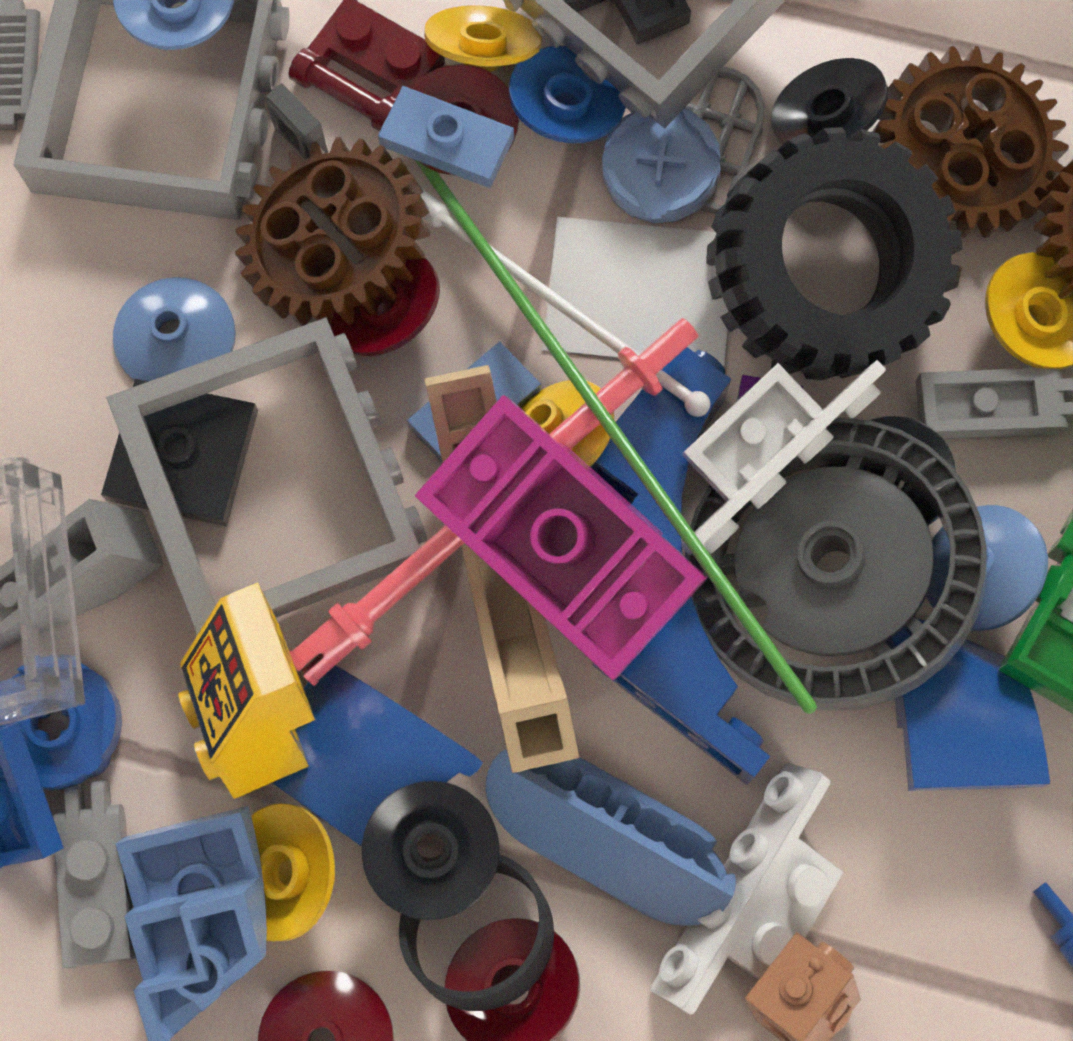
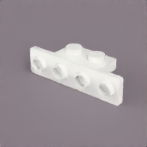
M878 360L866 368L824 409L777 363L683 452L682 456L726 501L694 532L710 554L719 548L739 528L731 518L749 500L759 509L785 485L786 480L779 472L792 459L798 456L806 464L834 438L826 427L844 411L853 419L881 393L873 384L886 371L885 367ZM683 542L681 544L682 548L689 555L692 554L687 545Z
M787 763L783 766L780 773L769 782L764 792L762 803L747 828L734 840L730 849V856L724 864L727 874L734 873L736 877L733 898L723 912L721 909H718L710 915L697 919L702 924L686 927L676 946L671 948L664 956L659 974L651 986L652 992L691 1015L697 1010L727 958L759 980L796 932L804 938L806 937L843 874L839 868L799 839L831 783L821 772Z

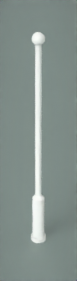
M422 188L423 193L420 196L430 211L423 219L435 228L444 226L478 251L459 222L450 216L449 208ZM491 246L512 277L617 354L626 346L638 356L640 355ZM662 370L656 374L661 386L685 403L686 411L690 415L700 417L708 412L710 399L705 393L701 391L691 392Z

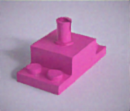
M505 395L500 397L415 494V497L612 680L617 679L708 578L662 537L663 533L570 448L557 442Z

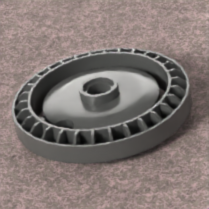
M835 418L826 427L834 438L806 464L796 456L779 474L785 478L797 471L819 465L845 463L846 467L817 468L788 478L785 485L759 509L754 506L742 526L735 553L725 555L730 536L719 548L710 554L724 575H736L739 588L736 592L748 609L761 606L768 607V616L762 628L782 644L804 653L819 656H846L869 649L876 656L872 660L848 666L829 667L801 664L784 658L815 701L816 709L823 711L855 710L889 702L918 688L940 671L964 644L979 615L986 589L987 547L981 516L968 487L953 467L929 445L902 430L874 421ZM865 466L884 471L883 477L864 471ZM901 480L909 484L927 500L940 518L950 544V567L943 593L932 614L923 624L915 615L922 606L931 584L934 564L933 546L929 529L918 507L898 488ZM710 484L695 509L690 525L694 532L726 502ZM749 500L731 518L736 524L752 502ZM685 551V557L708 577L694 555H689ZM839 551L850 556L847 565L841 570L825 572L817 568L820 559L830 552ZM708 577L693 593L691 598L702 628L718 657L740 679L763 694L800 707L754 640L737 624L732 616V609ZM904 628L911 637L891 650L885 642Z

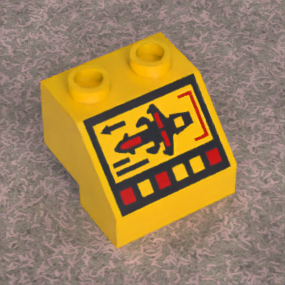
M257 582L219 599L180 662L188 689L178 693L179 700L193 729L200 727L204 738L194 743L198 760L207 778L212 780L220 777L234 799L309 767L296 728L315 720L279 622Z

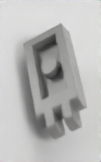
M1021 368L921 372L915 381L919 421L931 427L943 439L1060 434L1068 431V422H1073V402H1065V398H1073V378L1062 379L1061 369Z
M107 780L93 781L91 783L92 808L85 809L84 791L81 784L65 787V812L55 813L53 816L64 849L55 853L62 968H76L136 959L124 917L133 909L132 900L115 844L127 836L123 805H111L110 787Z

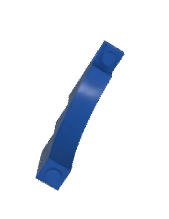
M688 347L668 363L662 371L691 392L701 391L705 393L710 399L708 412L703 416L694 417L686 411L685 403L664 387L656 396L642 389L616 421L619 428L680 513L686 474L690 465L682 454L704 433L708 424L724 403L731 382V378L725 375V368L715 357L703 350L694 352ZM610 438L603 453L591 468L663 533L662 537L683 555L680 535ZM690 597L617 679L612 681L748 785L770 758V755L759 748L764 740L750 726L735 717H732L727 723L718 716L738 686L717 657L702 628L693 600ZM593 663V666L596 669H598L605 676H607L597 665Z

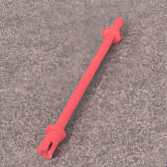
M681 318L639 356L626 346L618 352L624 369L596 393L610 415L640 388L654 396L663 390L656 374L699 337L697 331L686 319ZM585 402L553 430L550 435L557 442L572 449L595 429L600 422ZM445 525L358 603H346L343 607L339 603L335 604L328 611L332 617L293 651H289L298 671L302 670L306 680L315 686L319 679L357 646L361 650L366 648L372 642L369 635L373 633L374 622L452 555L464 542Z

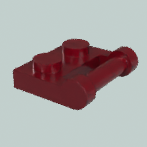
M343 0L308 48L301 49L295 55L289 67L288 77L304 88L314 86L371 119V126L380 132L402 86L411 88L425 74L443 67L445 57L435 52L422 37L357 0ZM332 59L391 93V95L382 99L328 68L327 65Z

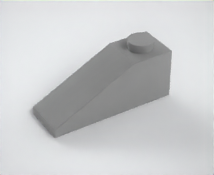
M88 499L0 566V649L120 597L161 567L163 563L143 512Z

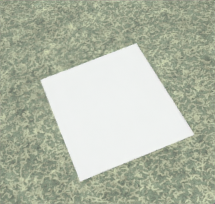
M557 217L549 285L552 291L639 354L645 351L676 322L684 318L694 327L699 336L688 348L694 352L703 350L715 357L723 367L725 365L728 329L720 316L727 313L728 310L723 298L712 300L708 281L716 276V268L706 264L707 245L713 241L716 232ZM547 302L545 324L565 352L619 358L615 351ZM543 343L542 350L549 351Z

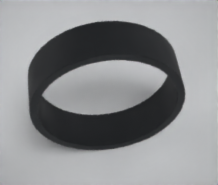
M500 854L496 873L512 877L524 884L534 894L539 913L537 937L529 956L520 968L503 982L487 989L470 992L450 990L434 983L426 977L418 959L417 932L421 919L411 918L403 914L400 915V948L410 971L436 999L457 1009L467 1011L491 1010L516 1000L526 993L539 979L552 953L554 922L546 898L526 869L512 859Z

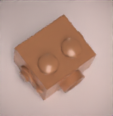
M796 932L751 989L745 1000L755 1020L780 1041H830L848 1023L854 1008L861 998L854 975L852 974L854 966L841 953L825 942H820L816 947Z

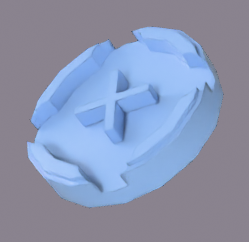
M683 109L665 129L650 116L643 118L638 112L634 115L630 113L622 118L619 125L609 133L606 140L605 150L602 155L604 184L613 202L630 216L651 223L677 222L698 212L702 205L713 196L721 172L720 145L709 124L690 110Z

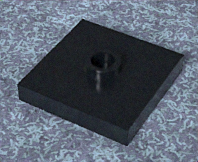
M135 379L133 387L149 381ZM206 393L144 416L182 517L227 526L258 414V408L255 403ZM119 433L101 496L109 502L149 510Z

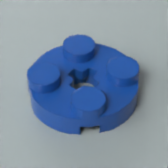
M51 656L38 658L16 669L19 673L10 678L4 688L0 686V728L19 722L43 790H63L65 787L81 784L88 778L97 777L102 774L110 764L111 755L118 745L122 729L121 707L109 681L78 660L67 657ZM61 706L62 715L70 718L68 729L61 731L58 739L50 741L49 733L38 730L39 719L50 717L52 707Z

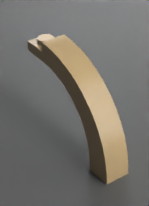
M488 365L424 379L442 463L497 402ZM464 543L461 546L512 773L579 758L568 698L556 662L545 617Z

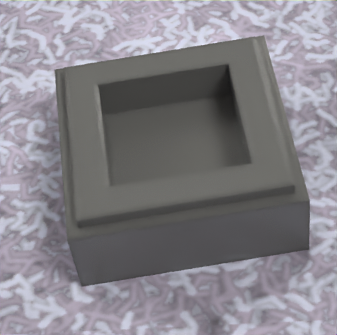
M283 83L266 95V103L274 128L305 160L310 158L311 145L316 141L322 150L328 153L321 123Z

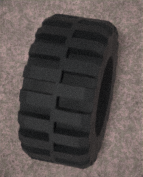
M842 127L822 129L813 138L804 133L786 141L776 151L772 150L741 177L727 193L728 200L717 210L711 226L717 232L716 238L707 245L706 264L716 268V276L708 281L712 300L719 298L724 300L728 312L720 316L729 333L739 328L748 338L742 347L754 358L766 354L773 359L771 368L779 363L788 374L797 371L803 372L805 379L826 380L835 376H839L842 379L861 374L877 360L885 366L901 359L902 353L916 349L930 336L928 326L941 322L944 319L951 303L943 295L945 292L958 287L962 270L959 265L951 264V256L963 250L961 231H950L947 217L956 213L949 195L939 199L931 184L937 181L938 177L927 164L919 169L912 166L908 162L912 151L895 141L884 149L878 146L880 142L878 133L862 129L850 138H846V132ZM825 202L849 211L863 223L874 240L879 258L878 282L869 303L856 312L840 315L815 306L798 291L787 273L782 253L784 227L789 216L806 203Z

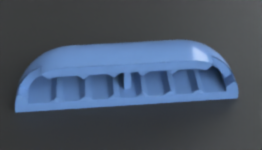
M507 749L500 752L492 761L486 777V796L494 816L502 827L523 845L642 914L667 924L681 926L698 925L702 923L697 919L710 915L718 909H721L723 912L733 898L736 877L734 873L727 874L720 858L712 850L717 840L707 830L687 817L581 757L512 773Z

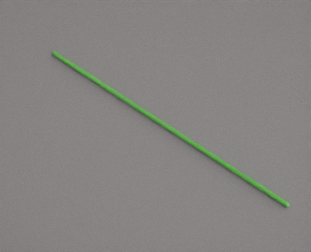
M415 160L802 710L807 714L814 713L817 708L815 701L439 173Z

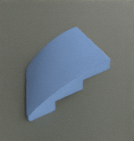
M249 806L126 836L115 843L134 907L124 917L143 979L133 991L148 1041H169L178 1031L201 1011L203 1012L225 990L242 978L266 956L267 927L264 883Z

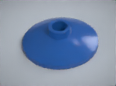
M562 45L558 48L553 46L541 48L536 55L515 66L511 74L508 90L511 106L518 118L528 128L545 138L564 143H585L600 139L612 132L624 116L626 107L619 98L621 92L606 79L601 84L590 79L575 61L577 55Z

